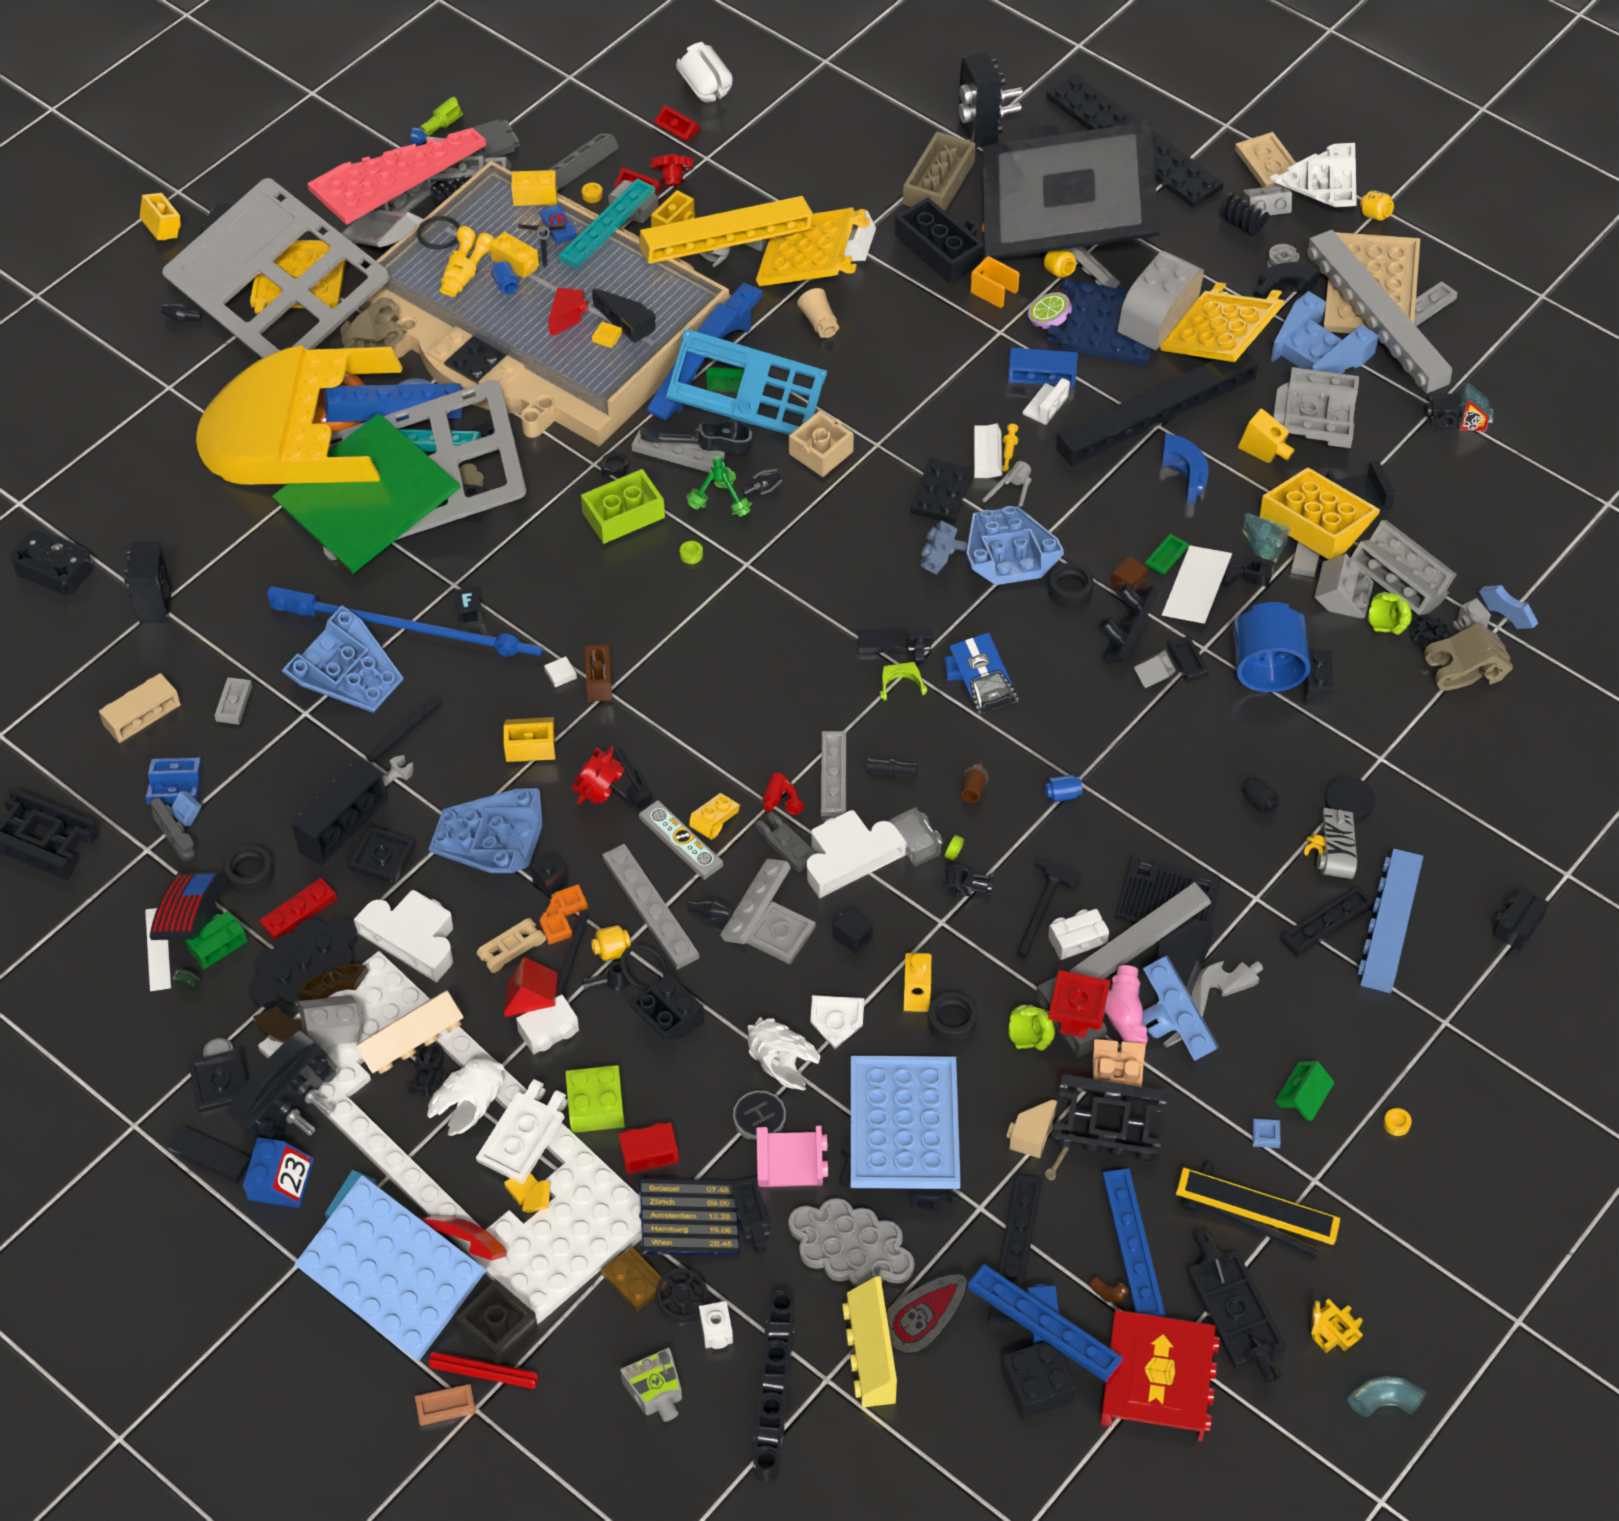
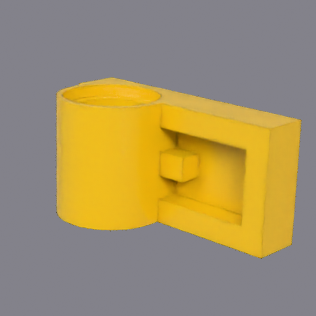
M719 793L691 813L690 827L712 840L721 831L723 823L738 813L740 805Z

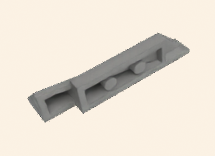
M483 155L467 156L431 176V182L452 181L455 178L461 180V177L464 175L468 178L469 175L473 177L490 161L510 171L511 162L506 157L485 158Z

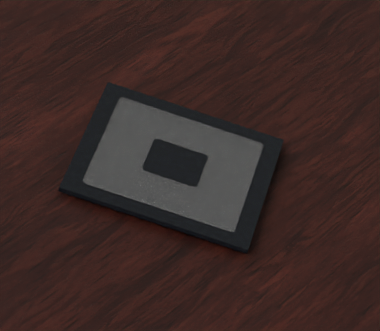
M1151 122L983 146L985 258L989 256L993 259L1160 236Z

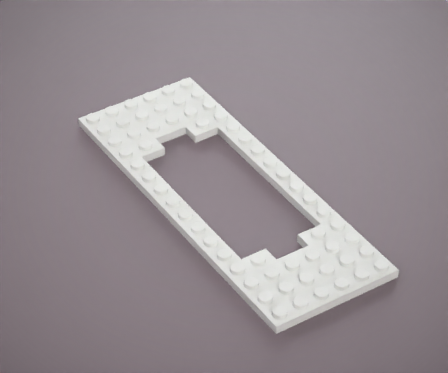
M378 951L362 964L367 966L369 972L357 990L339 991L328 997L351 996L354 999L360 1020L359 1041L355 1043L320 1046L338 1067L335 1078L329 1083L324 1082L317 1090L318 1096L333 1108V1112L329 1111L331 1114L326 1116L427 1216H453L478 1225L349 1099L350 1096L371 1080L370 1075L360 1066L364 1059L356 1045L430 1000ZM300 1013L292 1019L301 1020ZM460 1027L450 1032L446 1029L437 1034L439 1039L434 1041L461 1068L469 1059L484 1058L494 1060ZM267 1038L258 1047L269 1058L283 1043ZM504 1070L501 1072L503 1084L499 1087L495 1100L507 1109L517 1092L525 1095L527 1090ZM562 1123L546 1147L563 1163L559 1169L545 1179V1181L550 1182V1195L554 1198L549 1202V1209L538 1211L524 1224L509 1210L486 1229L507 1250L506 1257L491 1261L469 1253L471 1242L446 1234L466 1255L487 1270L485 1273L537 1325L642 1235L641 1197Z

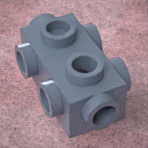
M940 521L937 523L936 528L931 527L926 536V539L929 541L922 549L921 556L923 558L921 559L920 566L937 575L947 563L949 554L952 555L955 549L965 551L967 549V542L955 540L957 529Z

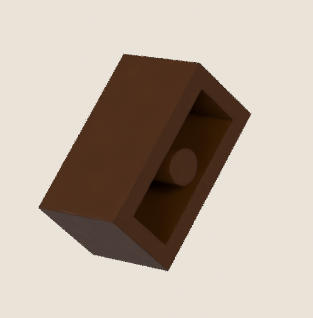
M609 645L585 646L588 702L612 700Z

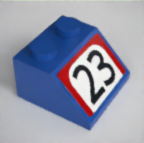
M258 1137L243 1183L247 1199L300 1208L314 1164V1158L284 1141Z

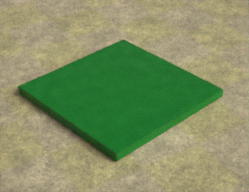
M379 413L327 454V457H370L380 475L379 481L287 484L272 496L278 505L353 574L461 488L453 477Z

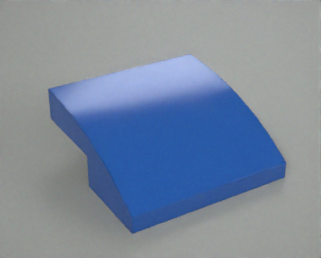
M201 758L151 759L148 772L149 785L146 794L147 805H151V800L158 797L163 804H173L180 791H187L197 801L201 777Z

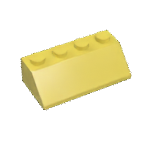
M881 1276L847 1292V1303H842L844 1320H849L850 1329H846L848 1346L853 1345L854 1354L850 1355L851 1371H857L858 1380L854 1381V1392L856 1398L861 1397L862 1407L896 1403L897 1378Z

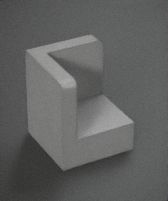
M1165 650L1139 662L1134 667L1145 688L1170 677L1176 672Z

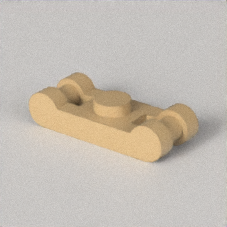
M527 918L481 946L477 951V955L482 961L487 962V968L491 973H496L504 964L533 946L537 947L543 944L546 936L541 930L536 929V924L531 918ZM523 934H528L529 936H527L526 938H524L522 935H523ZM499 950L500 954L494 956L493 953Z

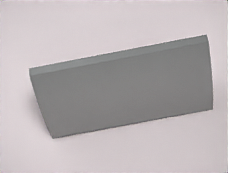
M374 209L354 220L341 234L351 242L382 247L401 240L411 233L416 226L407 214Z

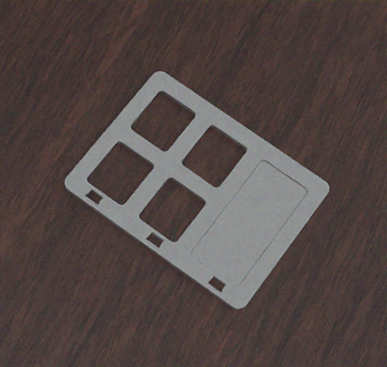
M270 178L260 181L171 260L162 271L164 277L262 359L280 350L261 334L294 304H300L320 321L292 347L303 345L306 350H313L386 284L390 278L388 271ZM279 194H282L286 199L280 202L276 198ZM323 227L328 232L322 235L318 231ZM306 231H311L331 249L299 278L294 279L273 261ZM347 260L368 278L337 307L332 309L313 295L310 289L341 261ZM364 260L370 264L367 269L361 266ZM258 274H263L283 292L250 322H245L226 307L225 304Z
M490 380L383 416L397 429L430 419L437 451L429 455V457L453 477L461 487L448 498V503L445 506L432 510L397 539L520 499L526 494L527 489L502 387L498 381ZM476 393L474 397L463 399L464 396ZM488 400L495 432L492 435L454 446L447 414L450 411ZM409 415L408 419L397 422L396 420L398 418ZM366 422L332 433L330 441L341 437L344 440ZM342 441L330 443L328 452ZM495 450H500L507 484L472 497H466L459 463ZM323 546L326 557L330 560H336V558Z

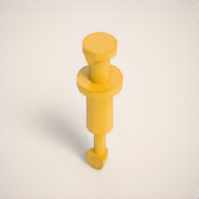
M1015 424L1007 426L1009 433L1003 437V442L1005 443L1003 455L1005 464L1002 466V471L1004 472L1009 470L1008 465L1009 460L1013 456L1014 445L1018 444V438L1015 436L1018 426Z

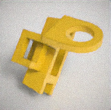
M1330 1299L1326 1300L1325 1307L1321 1310L1320 1301L1315 1300L1311 1324L1312 1339L1325 1353L1337 1344L1346 1351L1363 1336L1358 1330L1363 1320L1361 1318L1355 1320L1349 1314L1351 1310L1349 1305L1340 1311ZM1341 1322L1342 1325L1346 1328V1330H1344L1338 1323ZM1321 1336H1323L1328 1342L1325 1343Z

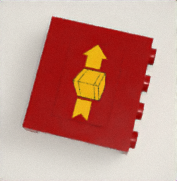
M1115 1310L1110 1349L1123 1357V1360L1109 1380L1105 1382L1100 1425L1112 1427L1113 1418L1195 1430L1199 1432L1198 1441H1202L1204 1432H1210L1212 1414H1207V1405L1213 1404L1214 1388H1209L1210 1379H1215L1217 1362H1212L1213 1353H1218L1220 1337L1215 1336V1325Z

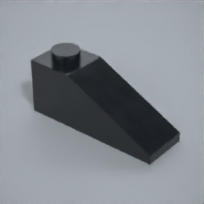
M597 288L592 290L593 306L612 324L621 327L622 333L633 343L656 331L655 314L642 303Z

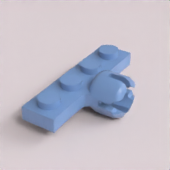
M1168 955L1143 968L1159 997L1157 1004L1143 1011L1142 1020L1144 1025L1155 1019L1159 1022L1147 1029L1151 1036L1160 1038L1172 1030H1176L1183 1039L1194 1061L1218 1049V1044Z

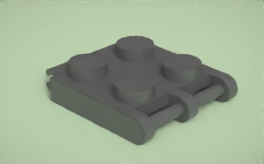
M497 119L472 127L486 141V146L473 153L474 156L483 155L485 158L499 157L515 152L514 149L520 146L519 140L515 133L512 132L513 130L507 120L500 122Z

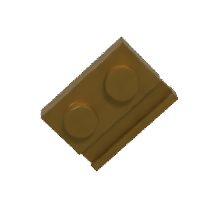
M632 1246L624 1254L621 1253L601 1269V1275L636 1312L656 1297V1288L662 1277ZM665 1281L662 1284L661 1290H665L667 1288V1283Z

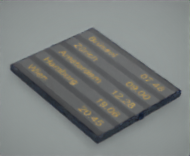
M639 1178V1218L641 1222L642 1254L740 1256L739 1220L729 1188L730 1183L736 1181Z

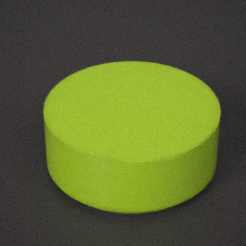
M696 541L683 543L680 546L681 560L688 564L698 563L703 558L702 545Z
M958 835L953 837L945 853L946 858L952 861L957 858L964 844V838Z

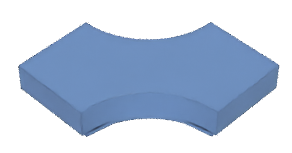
M1502 585L1484 586L1479 591L1489 611L1503 614L1514 624L1516 629L1534 628L1538 624L1529 604L1518 601L1510 596Z

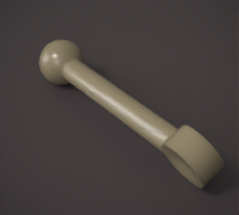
M1063 1147L1052 1168L1046 1170L1045 1176L1048 1180L1056 1178V1170L1069 1148Z

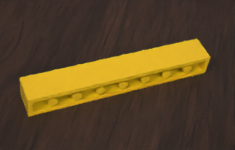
M803 196L642 229L640 230L639 247L648 264L809 230L811 228L812 211Z

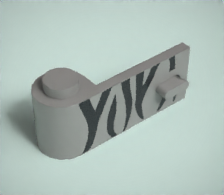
M1323 808L1325 850L1323 854L1318 856L1317 869H1320L1322 875L1353 879L1357 867L1353 812Z

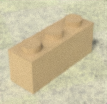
M160 673L148 679L134 690L128 691L116 701L107 704L99 710V714L104 727L120 743L179 707L180 701L177 691Z

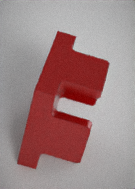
M1059 970L1048 1020L1061 1023L1060 1033L1086 1038L1087 1028L1100 1030L1104 1019L1111 980Z

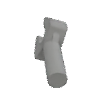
M401 755L390 760L391 770L383 776L384 786H387L397 777L408 780L414 771L413 763L411 762L406 767L400 768L406 763L405 756Z

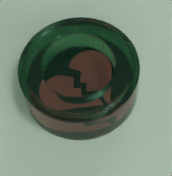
M177 969L173 977L177 985L188 990H196L201 981L196 974L184 969Z

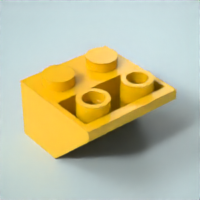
M555 718L505 720L504 750L506 762L554 760Z

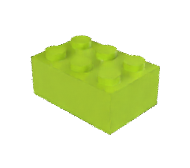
M643 469L581 495L582 513L603 544L665 518L664 499Z

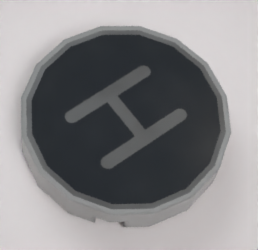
M753 1091L747 1093L738 1100L734 1107L733 1122L736 1130L744 1138L749 1140L750 1138L757 1139V1128L767 1127L768 1133H781L784 1128L786 1109L783 1102L770 1092Z

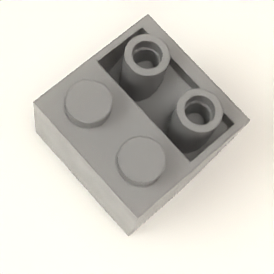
M1343 554L1323 562L1315 598L1329 612L1362 619L1366 617L1374 581L1347 554Z

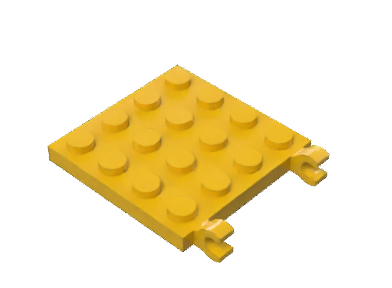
M854 208L814 213L812 214L811 228L809 230L769 238L756 278L758 285L766 286L838 275L839 270L849 274L854 273L857 265L851 264L852 256H844L853 224L859 227L869 226L870 218H864L866 210L860 209L855 211Z
M296 240L273 262L292 278L297 279L327 253L331 247L322 240ZM347 260L341 261L310 289L313 295L332 309L340 304ZM258 274L254 278L250 299L251 307H255V314L257 315L283 292L263 274ZM296 303V304H294V305H293L292 307H290V308H304V307H302L300 304Z
M1217 282L1211 291H1204L1160 345L1161 351L1235 362L1281 309L1284 300H1280L1278 297L1282 292L1272 290L1266 299L1232 295L1228 292H1222L1226 283Z

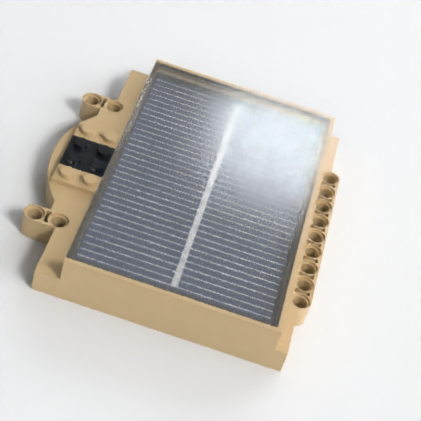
M490 161L423 219L411 233L399 240L376 260L388 271L390 278L386 284L361 305V310L365 311L382 297L393 299L396 304L397 313L391 321L400 324L403 330L402 338L392 347L397 358H401L412 349L421 355L427 371L438 384L461 383L462 390L490 380L498 381L502 387L507 412L521 413L522 431L525 436L537 437L556 421L600 447L660 388L678 358L685 328L697 332L719 303L724 305L730 299L729 289L694 271L690 264L679 258L648 264L639 247L640 237L621 227L578 269L559 261V254L574 239L556 244L550 234L546 238L547 266L543 267L541 239L537 236L535 230L518 228V224L538 225L543 222L539 211L555 205L513 206L512 172ZM557 193V205L561 206L576 230L577 236H579L599 215ZM446 216L456 220L460 226L471 228L476 235V241L480 233H488L496 239L505 231L538 250L539 267L525 279L517 275L519 288L513 294L507 295L498 289L491 275V269L497 262L491 259L490 252L484 255L478 262L475 276L469 280L463 287V290L458 292L456 297H451L440 292L441 280L449 256H451L453 250L458 251L460 244L457 242L445 249L427 248L419 242L417 229L428 218ZM434 221L424 226L421 236L427 243L442 245L449 243L456 237L457 228L451 222ZM474 246V247L472 248V250L468 253V255H467L466 258H468V259L470 258L471 254H472L473 251H474L475 246ZM557 288L584 290L585 300H588L587 313H583L581 322L555 336L550 335L548 319ZM597 288L642 303L647 309H651L654 312L656 331L636 343H633L622 333L613 348L592 342V335L602 321L612 324L593 306L592 290ZM389 306L382 308L380 312L384 311ZM476 393L464 396V400L476 396ZM488 400L473 404L490 410Z

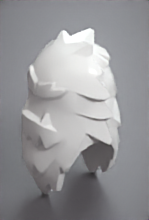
M759 1017L755 1025H748L747 1039L751 1057L758 1060L763 1070L776 1078L782 1085L791 1089L805 1090L806 1083L798 1074L795 1062L798 1056L801 1059L810 1060L818 1064L820 1054L814 1046L807 1042L805 1037L789 1030L785 1025L776 1023L774 1019L763 1021Z
M469 1059L463 1068L452 1072L443 1085L433 1094L428 1105L427 1116L431 1118L436 1114L440 1115L449 1106L458 1102L457 1108L448 1123L450 1127L448 1135L453 1136L465 1132L476 1124L478 1119L486 1112L490 1103L495 1099L499 1087L503 1084L501 1072L505 1070L504 1066L492 1059Z

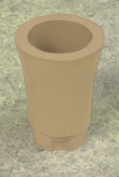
M815 288L805 292L797 302L798 307L806 315L821 338L832 337L839 329V326L830 308L825 291Z

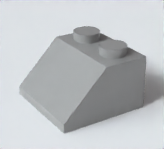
M351 996L298 1001L303 1033L319 1046L359 1041L360 1020L356 1002Z

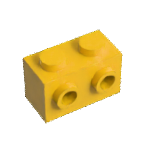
M555 170L512 171L513 206L557 205Z
M677 190L651 214V227L694 219V199Z
M163 193L142 195L140 218L157 240L177 238L178 229L181 227L180 215Z

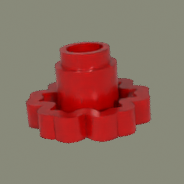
M676 154L650 159L651 170L661 172L664 186L676 187L681 185L683 171L693 169V158Z

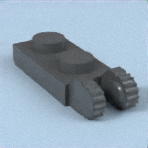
M159 797L151 800L153 819L180 858L185 861H191L195 857L193 839H191L189 834H185L180 822H175L173 812L168 804L164 805Z
M774 812L768 813L767 819L776 830L771 832L769 827L762 820H759L755 823L757 831L798 873L807 867L809 857L817 853L786 823L783 824L778 815Z

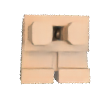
M1094 1039L1092 1079L1142 1087L1146 1044L1122 1042L1121 1050L1117 1052L1118 1041Z

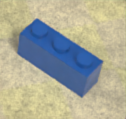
M1011 348L1008 383L1044 385L1046 383L1056 386L1063 378L1070 381V387H1075L1078 352Z

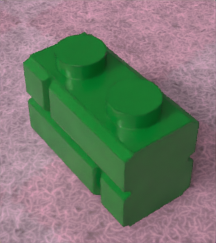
M229 911L222 915L217 914L213 916L195 939L185 940L188 951L203 969L211 966L247 942L243 928Z

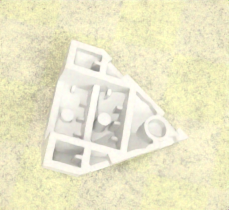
M1355 143L1333 144L1327 147V151L1319 155L1315 153L1288 167L1287 172L1279 176L1275 174L1269 177V180L1333 207L1357 206Z

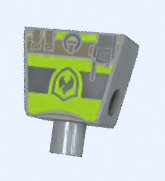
M669 1348L620 1369L623 1385L645 1415L659 1411L662 1420L665 1422L674 1419L678 1415L674 1403L682 1399V1392Z

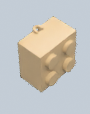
M818 411L789 435V454L824 477L853 452L854 433L843 427L839 419L835 418L833 420L823 412Z

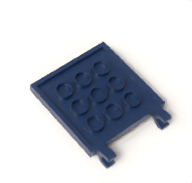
M1063 279L1061 293L1067 297H1074L1072 311L1069 314L1064 332L1055 325L1049 326L1047 342L1061 344V349L1148 366L1152 348L1118 332L1122 306L1129 290L1082 281L1075 285L1073 281Z

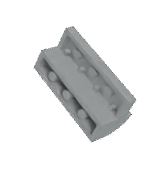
M1381 520L1371 539L1361 541L1351 556V559L1390 593L1399 595L1408 601L1410 608L1418 615L1430 613L1443 602L1449 594L1447 589L1457 575L1387 520Z

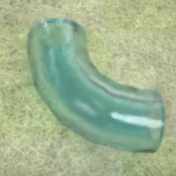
M1382 1376L1367 1380L1355 1389L1347 1399L1349 1405L1364 1417H1370L1377 1408L1384 1405L1397 1406L1411 1415L1422 1403L1427 1392L1404 1378Z

